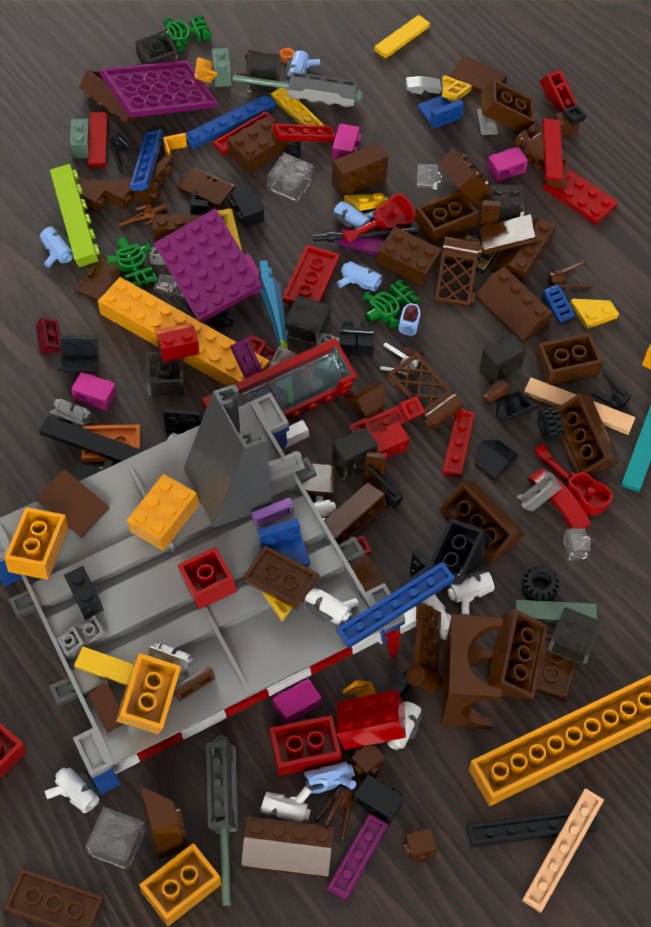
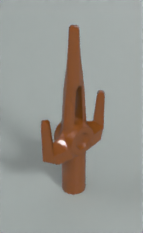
M165 203L154 208L150 204L140 206L136 210L145 208L144 212L119 223V226L145 218L151 219L145 222V225L152 223L154 215L166 211L167 206Z

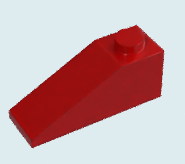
M561 69L546 75L539 81L546 97L559 112L577 105Z

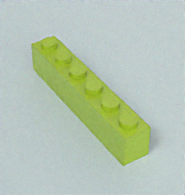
M70 164L51 169L50 172L71 249L78 267L99 262L98 254H100L98 245L94 244L93 239H96L93 228L90 229L89 226L92 222L89 214L85 212V209L88 208L85 199L81 198L83 190L81 185L77 184L79 179L77 170H73Z

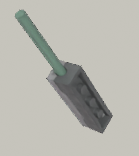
M291 72L290 83L233 75L232 79L235 82L284 88L289 90L288 96H291L292 99L300 100L304 98L310 102L323 101L328 105L336 103L343 107L354 106V102H360L363 98L361 90L357 89L356 92L357 82L296 72Z
M219 735L214 739V742L206 743L208 828L220 834L222 906H230L229 832L238 831L236 747L230 743L226 736Z

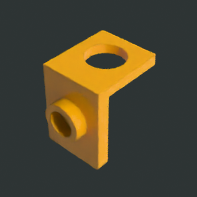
M198 57L196 59L195 79L210 83L217 76V72L212 71L213 62Z
M185 133L163 137L166 156L171 158L170 150L187 147Z
M356 680L342 691L343 694L356 695L357 697L376 694V690L370 681Z

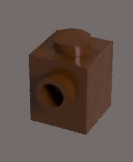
M374 744L367 745L364 748L359 747L352 754L351 765L357 776L361 775L364 779L367 775L374 777L381 771L380 767L384 765L385 756Z
M431 828L422 831L421 829L409 831L405 836L404 843H402L404 855L409 856L410 862L422 863L429 860V857L436 856L437 846Z

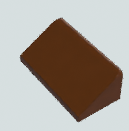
M206 666L176 685L173 694L178 702L215 680L216 677L212 668Z
M106 681L92 691L89 696L108 733L123 724L116 722L120 707Z

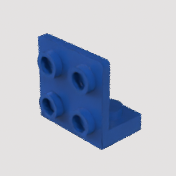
M441 95L418 104V109L433 129L462 118L464 103L461 100L451 102Z
M298 518L257 530L261 550L266 545L305 567L310 566L311 563L301 537Z

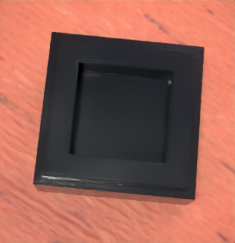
M578 105L563 111V116L572 126L585 120L587 116Z

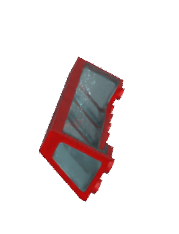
M334 338L235 383L239 391V397L237 398L238 407L271 392L286 419L290 417L294 419L307 409L309 411L314 410L322 402L329 403L335 399V396L339 394L343 396L349 393L357 375L338 341ZM211 395L202 398L201 408L204 414Z

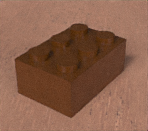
M494 78L481 91L482 115L519 133L528 130L535 123L534 98Z
M268 116L227 140L228 154L248 174L283 154L289 145V141L277 140L272 130V126L275 123Z
M379 143L333 160L332 185L340 196L344 197V195H352L357 191L383 182L387 178L388 155Z
M452 148L438 162L455 185L477 206H480L483 200H486L493 193V190L489 187L491 183L483 177L484 174L477 168L476 164L472 160H468L461 150L457 152Z
M457 190L416 207L415 222L433 245L443 241L445 236L452 237L477 227L479 212L469 198L461 190Z
M394 226L378 250L376 263L423 286L439 262L442 249Z
M591 333L539 343L535 355L544 379L550 385L599 375L603 364Z

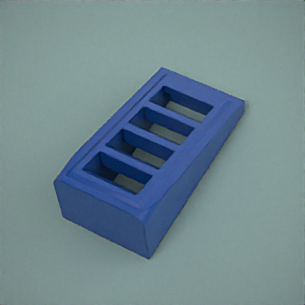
M558 284L543 291L542 300L553 312L552 314L559 324L576 317Z

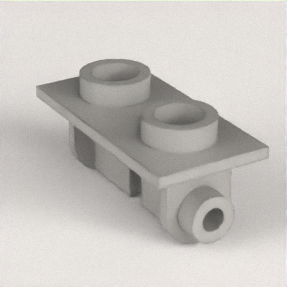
M482 108L477 109L481 135H497L496 121L482 115Z
M56 399L54 402L56 409L49 412L54 414L57 419L69 420L78 427L91 423L90 420H87L91 416V412L87 408L75 405L74 409L71 410L73 403L63 399Z
M293 451L291 454L268 462L270 482L304 469L305 466L301 460V453Z
M155 643L153 646H149V656L181 666L179 673L185 676L189 675V665L192 666L195 660L192 654L178 650L174 655L172 654L174 648L162 643Z

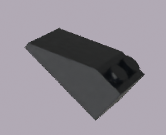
M450 518L431 562L434 564V567L443 562L455 577L454 582L461 585L484 557L492 538L483 529Z

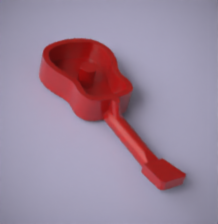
M395 194L384 205L379 206L373 212L375 220L356 230L346 231L342 235L346 242L350 243L357 236L377 226L381 230H389L394 228V226L398 228L405 227L415 218L414 207L405 195Z
M544 444L535 448L534 453L543 463L546 462L568 482L566 487L580 503L586 514L599 515L608 509L613 499V493L609 487L594 480L586 472L569 474L551 458V454Z

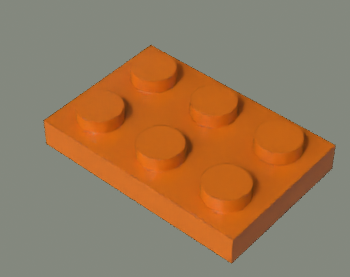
M140 424L83 426V429L140 449ZM82 450V462H105V460H109Z

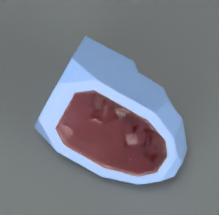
M410 303L403 308L398 329L403 335L413 336L417 333L421 316L420 308L417 304Z

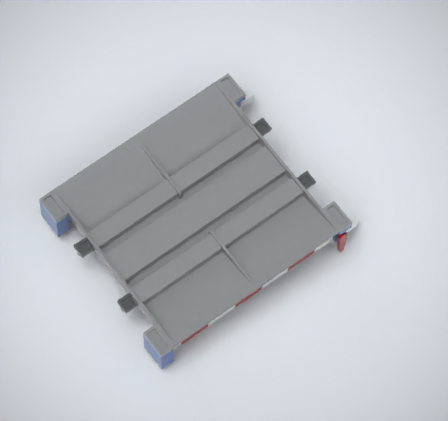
M271 392L238 407L240 432L249 430L250 437L254 440L259 439V435H264L267 441L268 462L285 456L282 451L284 448L309 437V429L303 420L289 426V422ZM200 425L89 476L79 482L105 502L110 509L82 538L68 527V532L49 580L8 572L4 558L25 507L50 511L36 501L0 518V580L3 586H6L21 578L23 579L28 590L10 598L9 601L18 619L38 610L69 677L49 686L57 705H64L79 697L93 728L73 737L100 794L120 785L116 776L117 773L377 642L380 644L387 642V650L392 659L396 658L399 651V637L402 633L416 627L415 606L348 649L336 633V628L340 626L330 620L324 621L304 608L306 600L303 601L298 610L292 608L285 620L281 622L261 591L243 581V576L261 552L257 530L298 518L301 537L311 563L307 568L320 575L313 588L323 590L342 603L356 598L359 605L351 609L352 618L391 594L385 583L365 592L350 566V563L365 556L363 549L355 537L339 545L337 544L302 483L317 476V472L308 457L302 459L305 466L304 469L270 482L271 505L290 497L293 503V514L255 528L252 515L213 528L199 500L200 505L165 551L158 549L131 533L126 520L163 474L195 491L184 470V466ZM216 547L234 578L237 592L198 610L181 578L177 565ZM84 566L104 608V611L95 616L100 619L108 634L89 646V649L132 664L139 653L149 656V646H153L155 643H162L174 648L172 653L174 655L178 650L192 654L195 660L192 666L189 665V675L185 676L179 673L176 685L206 666L212 668L216 677L215 680L182 701L178 702L173 694L164 727L158 735L126 724L108 733L106 732L89 694L107 681L120 707L126 686L76 669L74 665L80 652L68 657L57 639L73 626L79 628L92 618L84 619L64 574Z

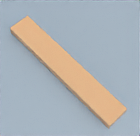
M532 377L523 394L557 408L576 396L574 393ZM594 402L604 426L629 435L636 417Z
M584 789L521 900L522 902L540 913L543 911L604 799L588 789Z

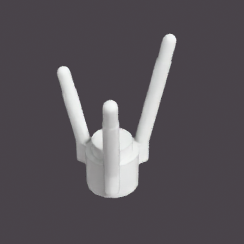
M387 343L383 344L384 347L403 358L401 363L409 358V356ZM415 359L411 362L410 368L416 369L419 361ZM380 367V370L389 372L394 369L390 367ZM401 371L398 372V373H401V374H403V375H405V376L407 375V372H401Z

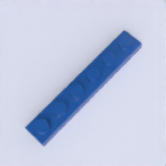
M265 94L185 133L187 144L192 149L201 146L243 125L265 111L270 112L276 109V103L268 94Z
M162 129L145 133L130 183L132 191H143L149 188L164 136Z
M441 562L336 628V633L349 649L453 583L455 577L445 564Z

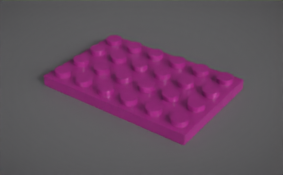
M188 60L101 68L100 70L101 77L129 118L216 108L218 101L204 82L195 79V70Z
M216 208L154 243L198 322L203 323L263 288Z

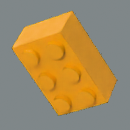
M163 474L126 520L130 532L158 549L165 551L200 505L197 492Z
M25 507L4 558L8 572L49 580L68 532L66 516L64 514Z
M139 653L134 660L116 722L158 735L164 727L181 666Z
M193 843L139 885L141 893L168 927L221 886V877Z

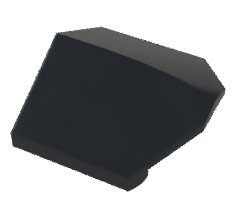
M520 391L497 400V417L500 421L515 419L537 409V405Z
M484 440L477 447L475 466L495 481L519 455L500 440Z

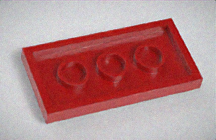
M569 168L567 169L564 188L548 186L547 182L543 184L545 191L595 225L600 223L618 205L617 200Z
M306 245L282 297V301L316 312L338 264L340 254Z

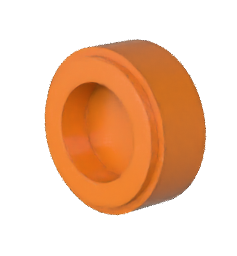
M291 48L280 50V61L287 64V61L293 58L295 51Z

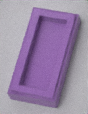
M289 497L252 512V521L255 528L293 514V503Z

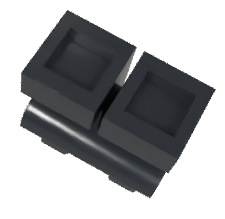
M344 321L343 327L340 328L339 341L344 354L355 356L357 342V356H373L374 328H371L370 322L366 321L361 322L360 327H353L352 321Z

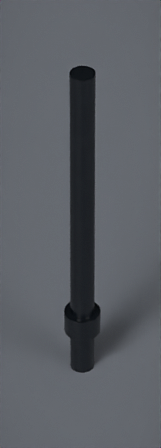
M417 228L402 229L412 235L418 234ZM392 229L367 231L357 236L356 239L388 237ZM334 231L313 235V242L345 240L342 233H334Z

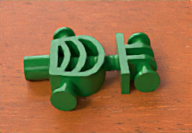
M198 15L194 19L189 17L191 27H188L181 20L172 22V19L167 17L163 20L166 32L158 33V40L160 43L170 41L172 47H175L176 52L184 51V46L189 44L190 34L194 33L198 42H201V35L204 40H208L212 34L209 32L207 23L202 15Z
M126 237L118 239L117 244L120 249L115 250V256L109 257V255H106L107 265L110 266V264L116 263L117 268L121 272L130 273L125 275L124 279L139 288H142V284L145 287H148L153 282L156 284L157 278L152 273V267L139 270L145 264V253L152 252L150 245L146 242L144 246L140 247L138 243L130 245Z
M398 280L395 285H390L389 292L391 294L379 292L373 296L370 291H367L363 296V300L369 301L370 311L364 314L365 319L371 323L379 318L384 324L390 322V327L395 328L400 322L396 319L400 311L398 302L405 307L411 302L412 304H418L421 298L416 297L413 290L409 291L410 287L404 285L402 280Z

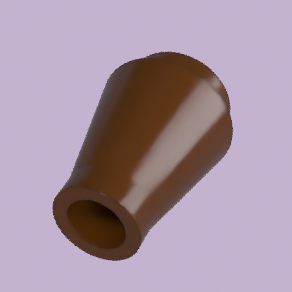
M503 379L495 380L488 391L482 396V399L486 404L490 405L492 402L507 395L510 387Z

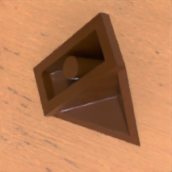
M386 381L359 388L345 397V401L362 419H368L383 412Z

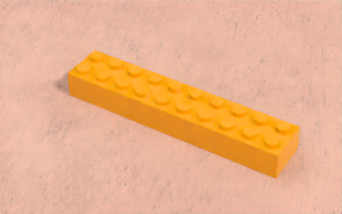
M119 277L98 300L101 315L157 347L159 346L155 330L192 323L199 342V355L180 358V360L225 386L233 385L245 379L230 348L231 345L237 342L200 321L198 322V320L125 279ZM255 353L262 370L268 369L269 360Z
M651 675L471 760L469 772L489 807L650 729Z

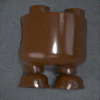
M534 124L528 131L524 130L521 132L513 145L519 148L523 147L522 153L527 158L529 164L538 173H541L544 170L543 133L539 125Z

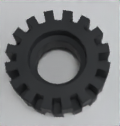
M556 407L542 409L537 413L539 432L542 433L541 436L546 443L561 440L565 435L563 431L564 426L562 425L563 420H561V415L558 414L559 411Z
M535 565L534 569L532 567L529 568L522 582L524 596L528 594L527 599L533 598V601L553 600L560 584L559 576H556L555 570L551 573L552 568L548 567V569H545V565H542L541 568L538 565ZM542 579L547 582L548 588L545 590L537 589L533 585V581Z

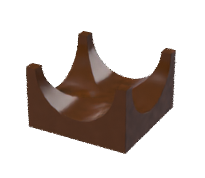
M451 615L444 648L441 726L492 729L493 719L480 715L473 709L471 703L485 700H501L502 689L491 687L480 681L470 667L479 662L492 661L494 650L480 648L473 644L483 634L492 630L502 629L503 618Z

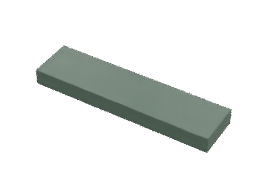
M516 600L515 609L540 622L597 624L596 604Z

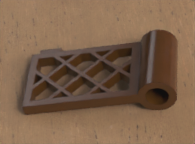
M445 236L434 302L466 307L474 304L475 293L472 292L477 258L482 255L483 249L480 241ZM445 258H451L456 263L448 267L445 263ZM465 261L473 262V266L468 270L462 265ZM459 266L463 273L456 277L451 270ZM446 273H449L453 278L448 283H445L442 279V276ZM466 275L470 283L463 286L459 279ZM456 282L460 289L453 293L449 286ZM445 288L451 294L447 298L439 297V292ZM464 291L468 296L467 301L459 300L456 295Z
M418 352L388 373L389 378L387 380L394 388L397 386L408 399L415 396L418 399H430V405L424 408L425 413L422 414L424 417L422 421L428 429H436L464 408L460 398L446 386ZM417 359L421 363V369H411L410 363ZM399 371L407 372L406 380H398L394 375ZM409 372L420 373L419 382L408 381ZM422 374H430L433 377L432 383L421 382ZM418 385V394L409 393L407 386ZM421 386L432 387L431 395L420 394ZM434 387L442 388L446 393L442 396H433Z
M420 603L416 607L414 663L408 669L406 679L412 686L429 693H437L443 687V679L438 674L442 612L424 603Z

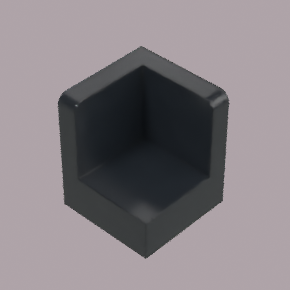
M193 189L190 212L195 214L208 213L211 203L197 198V190Z

